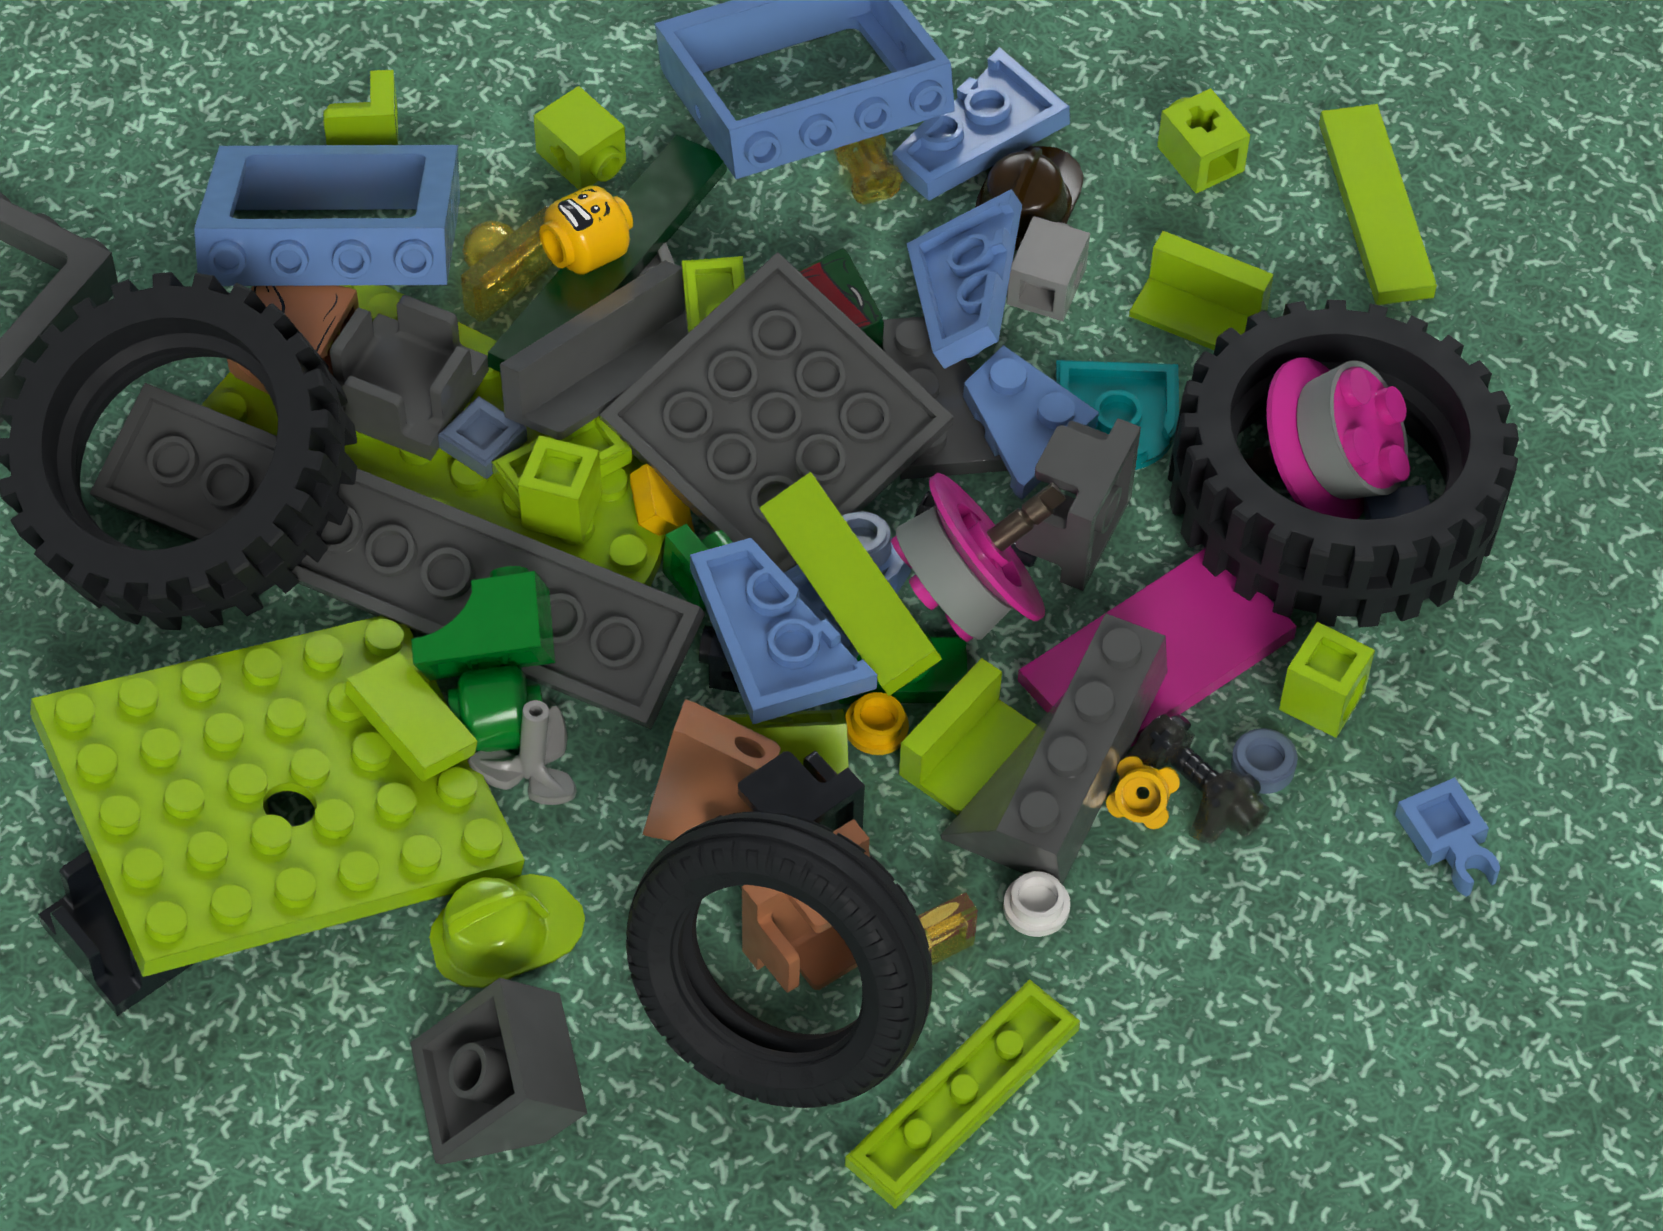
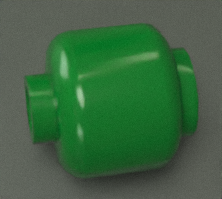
M512 665L466 671L458 680V688L448 689L449 709L478 741L475 753L478 751L492 752L520 748L523 707L529 701L538 700L543 702L540 684L527 685L522 669Z

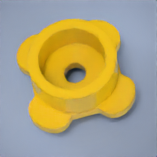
M1137 756L1123 758L1117 766V773L1120 778L1116 790L1110 793L1106 799L1108 811L1116 818L1125 817L1133 822L1144 823L1149 829L1163 827L1169 819V812L1166 807L1170 795L1176 792L1180 786L1179 775L1171 767L1156 769L1144 765ZM1139 787H1146L1149 790V796L1146 798L1139 797L1137 789Z

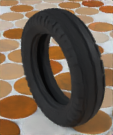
M758 811L739 812L708 820L684 832L668 844L647 868L635 891L627 922L626 953L629 970L632 973L630 974L641 1004L646 1006L644 1010L659 1034L666 1036L667 1039L665 1041L685 1062L693 1063V1068L718 1085L722 1083L725 1085V1089L751 1100L758 1098L759 1102L770 1105L794 1106L796 1108L823 1107L828 1104L834 1105L847 1101L874 1088L888 1078L903 1063L914 1048L925 1025L931 1002L932 960L928 949L929 944L919 917L915 915L916 910L898 883L895 884L893 882L895 879L872 855L868 857L864 854L866 850L840 833L834 834L832 829L804 818L798 819L797 816L766 811L764 813ZM737 885H753L785 893L819 913L845 941L858 966L862 981V1004L858 1018L849 1025L833 1032L803 1034L772 1026L741 1008L718 985L701 955L697 942L696 922L702 899L723 888Z

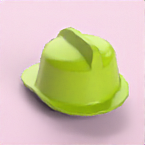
M527 874L505 880L483 877L469 881L455 891L446 907L440 912L431 926L429 939L436 968L445 978L463 987L485 988L498 978L508 980L514 976L550 964L571 952L582 937L585 915L583 907L558 880L552 877Z

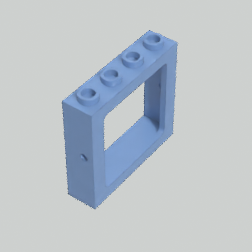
M731 0L655 23L660 65L663 74L735 179L955 111L951 62L902 0ZM846 29L859 30L892 72L738 121L732 116L703 74Z
M458 145L219 146L194 228L197 272L215 276L222 286H234L236 283L243 286L447 285L460 204ZM417 209L416 214L409 218H233L235 210Z

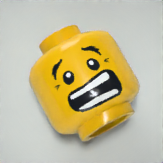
M593 185L586 186L555 201L546 209L544 224L540 226L539 230L540 241L547 257L555 266L562 269L567 267L574 273L584 275L620 258L627 252L630 243L629 230L633 227V217L629 207L622 198L618 196L613 197L604 188Z

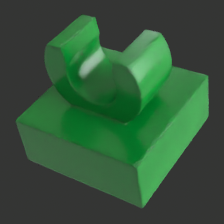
M685 524L665 535L662 572L687 602L697 605L705 611L706 607L690 570V554L733 542L723 530L715 531L701 541L691 528Z

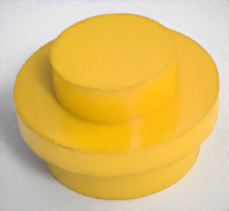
M872 692L862 696L850 705L845 715L849 742L855 748L867 754H890L901 747V742L908 734L909 721L901 703L886 693Z

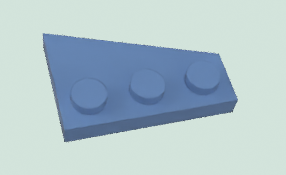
M999 47L988 58V68L977 79L969 77L957 88L954 112L925 120L893 152L894 171L924 198L930 201L994 166L997 161L1008 154L1019 152L1069 125V106Z
M752 538L690 554L691 573L752 724L877 689L878 675L863 659L859 662L840 642V633L827 619L821 621L799 598V589Z

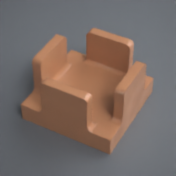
M854 819L833 831L834 834L840 833L866 850L864 854L870 857V838ZM753 885L742 886V951L757 970L766 966L787 993L800 985V973L813 989L820 990L858 967L850 949L839 933L811 907L792 896L770 888Z

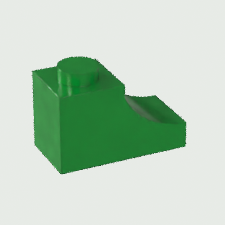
M507 566L494 569L490 572V577L471 580V596L462 611L451 622L431 634L411 639L413 664L429 681L459 677L464 672L509 665L523 668L555 663L549 588L535 571L529 572L525 567Z

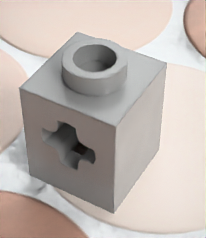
M1033 216L1012 262L1007 305L1064 321L1086 271L1090 233L1075 229L1065 223L1052 222Z

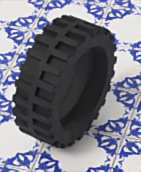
M172 272L155 273L152 275V288L138 290L128 279L111 285L114 298L99 306H96L89 297L74 305L72 308L79 317L62 332L51 324L39 337L48 347L37 362L33 363L23 358L14 373L24 383L18 399L4 397L0 410V417L11 426L9 438H0V463L11 472L10 477L0 479L1 499L18 513L10 521L18 535L36 550L34 555L99 609L104 605L120 619L136 625L139 624L142 616H146L162 630H181L182 616H191L203 628L223 625L221 611L233 606L240 609L246 616L263 609L264 606L259 595L275 584L285 594L300 582L291 571L306 555L317 563L320 561L329 548L320 538L321 533L328 521L342 525L348 511V507L338 497L340 484H355L357 465L346 454L345 445L357 443L355 424L342 410V406L346 405L348 400L341 385L329 372V366L286 314L273 303L266 307L253 290L238 283L234 284L229 293L213 275L195 273L191 287L183 286ZM196 357H219L230 359L240 364L256 376L264 385L272 399L278 416L276 446L271 463L260 486L248 503L234 517L212 533L177 547L159 550H138L116 541L106 534L91 518L83 503L80 476L82 459L90 434L110 402L130 383L145 373L174 361Z
M1327 299L1325 309L1307 310L1304 301L1285 304L1283 316L1271 319L1265 310L1249 316L1245 333L1241 335L1232 327L1228 328L1217 337L1214 354L1204 351L1196 361L1192 380L1186 381L1169 462L1168 480L1172 482L1169 501L1172 514H1184L1180 533L1188 547L1191 548L1202 544L1206 548L1202 565L1215 577L1224 570L1237 578L1234 588L1235 593L1248 601H1251L1257 592L1268 596L1269 599L1275 601L1272 612L1291 618L1295 608L1315 613V624L1319 622L1325 626L1334 627L1337 616L1357 617L1359 628L1373 627L1379 625L1381 614L1395 611L1400 621L1418 617L1423 600L1428 598L1437 607H1440L1453 598L1458 580L1467 585L1479 573L1483 557L1490 555L1516 473L1518 458L1514 454L1519 441L1517 425L1515 423H1506L1511 405L1504 391L1489 392L1488 386L1492 373L1482 361L1479 360L1469 365L1461 358L1463 344L1450 335H1447L1440 341L1427 334L1428 322L1411 315L1408 322L1404 323L1386 317L1388 307L1371 303L1368 312L1346 310V300ZM1302 357L1311 358L1325 365L1329 370L1349 361H1360L1372 367L1383 378L1388 387L1394 386L1401 392L1406 404V417L1404 420L1406 434L1412 437L1432 458L1441 472L1446 487L1443 495L1418 510L1400 516L1371 520L1334 517L1300 506L1278 494L1265 484L1253 472L1241 455L1236 444L1237 437L1248 426L1267 416V397L1271 381L1276 371L1287 361Z

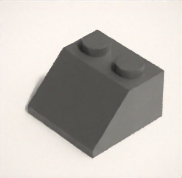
M498 978L410 1042L435 1163L447 1164L545 1143L587 1114L560 993Z

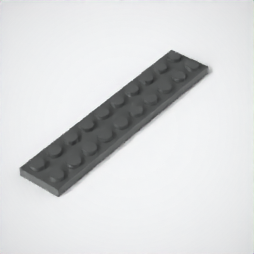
M144 383L90 494L97 501L196 541L224 525L248 503L267 473L275 450L277 436ZM358 468L354 485L340 484L338 497L348 507L342 525L328 521L320 538L329 548L320 561L317 563L306 555L291 571L300 581L298 584L372 615L383 616L410 628L413 632L425 636L447 625L462 611L472 593L471 580L488 578L492 570L507 566H520L527 568L529 572L535 571L550 591L555 663L520 668L524 672L525 677L640 726L652 729L704 618L705 613L701 607Z

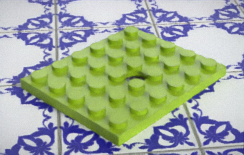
M377 616L31 698V718L142 977L453 894L469 881L483 877L505 880L521 875L525 859L483 775L470 768L468 759L421 782L344 693L348 677L400 652L447 705L436 681H429L413 664L411 639L414 636L410 628L383 616ZM292 791L307 797L315 808V814L307 823L291 826L281 816L267 815L263 804L267 798L275 793Z

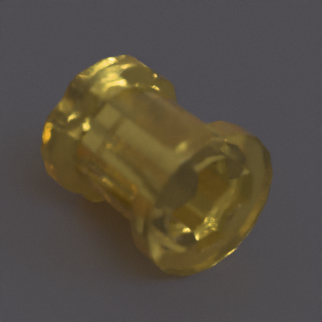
M884 134L834 149L837 161L840 165L847 167L853 180L851 186L853 197L858 203L863 205L892 198L900 190L903 181L900 170L896 165L889 162L884 151L886 147Z

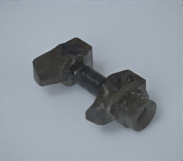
M1162 714L1155 718L1141 733L1136 746L1127 756H1137L1144 765L1156 769L1173 767L1203 793L1197 816L1189 831V836L1201 843L1210 844L1216 841L1226 828L1230 831H1237L1242 837H1247L1262 824L1269 812V807L1261 801L1262 798L1259 795L1261 790L1259 781L1252 775L1242 776L1229 769L1222 773L1213 770L1211 765L1206 761L1204 762V759L1190 748L1195 735L1189 730L1191 723L1182 715L1178 714L1170 717L1167 714Z

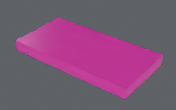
M1205 549L1106 612V614L1166 636L1168 672L1131 747L1139 742L1143 732L1156 719L1165 717L1164 725L1171 721L1169 719L1171 716L1182 714L1295 638L1297 626L1288 617L1272 612L1274 603L1268 596L1257 592L1251 601H1248L1234 592L1237 578L1230 572L1224 570L1216 577L1202 565ZM1105 614L1019 669L1018 682L1047 713L1067 691Z

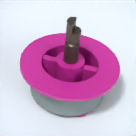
M1302 357L1287 361L1276 371L1269 387L1266 408L1270 445L1256 449L1253 458L1245 460L1256 475L1278 469L1288 492L1296 504L1322 514L1348 519H1358L1364 511V497L1391 494L1400 487L1403 481L1408 479L1410 465L1404 426L1406 404L1401 392L1394 386L1388 387L1383 378L1372 367L1360 361H1349L1329 370L1325 365L1314 359Z
M941 473L933 475L929 479V487L935 506L896 528V536L891 539V543L900 558L915 572V575L909 579V583L917 597L930 610L939 605L945 612L951 627L965 642H969L973 638L977 640L983 639L1012 608L1032 621L1042 619L1045 616L1043 600L1030 574L1011 548V545L1031 531L1034 524L1039 525L1051 516L1053 509L1066 500L1061 490L1053 482L1022 504V509L1017 508L995 525L980 506L958 484Z

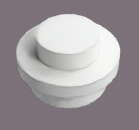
M1041 871L1028 872L1012 882L1006 890L1003 910L1007 921L1015 930L1028 936L1042 937L1057 932L1066 923L1070 912V897L1065 887L1053 875Z

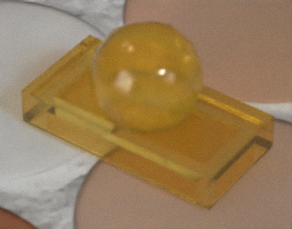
M547 206L516 231L505 223L489 220L475 225L465 236L462 252L469 269L461 275L464 311L478 322L487 320L553 265L543 249L539 234L540 226L544 224Z

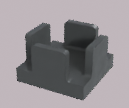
M407 295L401 297L396 305L398 321L378 313L372 322L371 312L358 307L330 349L333 377L341 385L348 400V403L342 406V410L355 424L357 432L431 461L439 449L438 434L464 410L488 373V356L464 347L460 343L458 321L455 314Z
M1117 418L1111 432L1107 434L1078 422L1069 421L1067 426L1060 425L1056 427L1036 464L1035 478L1048 484L1053 482L1058 488L1074 493L1076 498L1064 495L1066 500L1053 509L1051 516L1039 525L1034 524L1031 531L1016 541V547L1023 552L1060 566L1061 583L1082 591L1084 590L1131 500L1141 431L1140 426Z

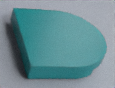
M1056 360L1055 382L1099 412L1096 430L1109 434L1117 418L1141 427L1135 470L1155 463L1168 452L1174 442L1173 438L1175 437L1179 416L1178 364Z

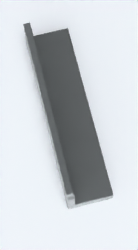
M666 260L502 362L500 364L505 417L554 439L562 440L600 416V413L688 334L682 267Z

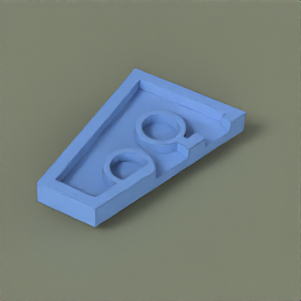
M1012 189L906 243L932 351L944 369L965 358L976 356L983 349L999 341L1022 204Z

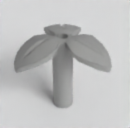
M538 700L529 701L524 705L519 755L515 756L506 750L478 751L475 755L468 758L470 768L482 774L486 783L496 788L508 790L519 784L523 778L529 779L528 796L530 800L537 803L559 805L573 800L576 796L575 782L568 773L546 768L545 766L562 757L566 751L567 730L564 717L558 706L548 708L545 703Z

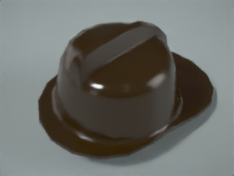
M1029 146L1019 152L1008 154L991 167L978 194L975 208L1012 189L1022 204L1015 250L1018 251L1033 216L1067 224L1082 191L1084 175L1079 163L1068 152L1057 147Z

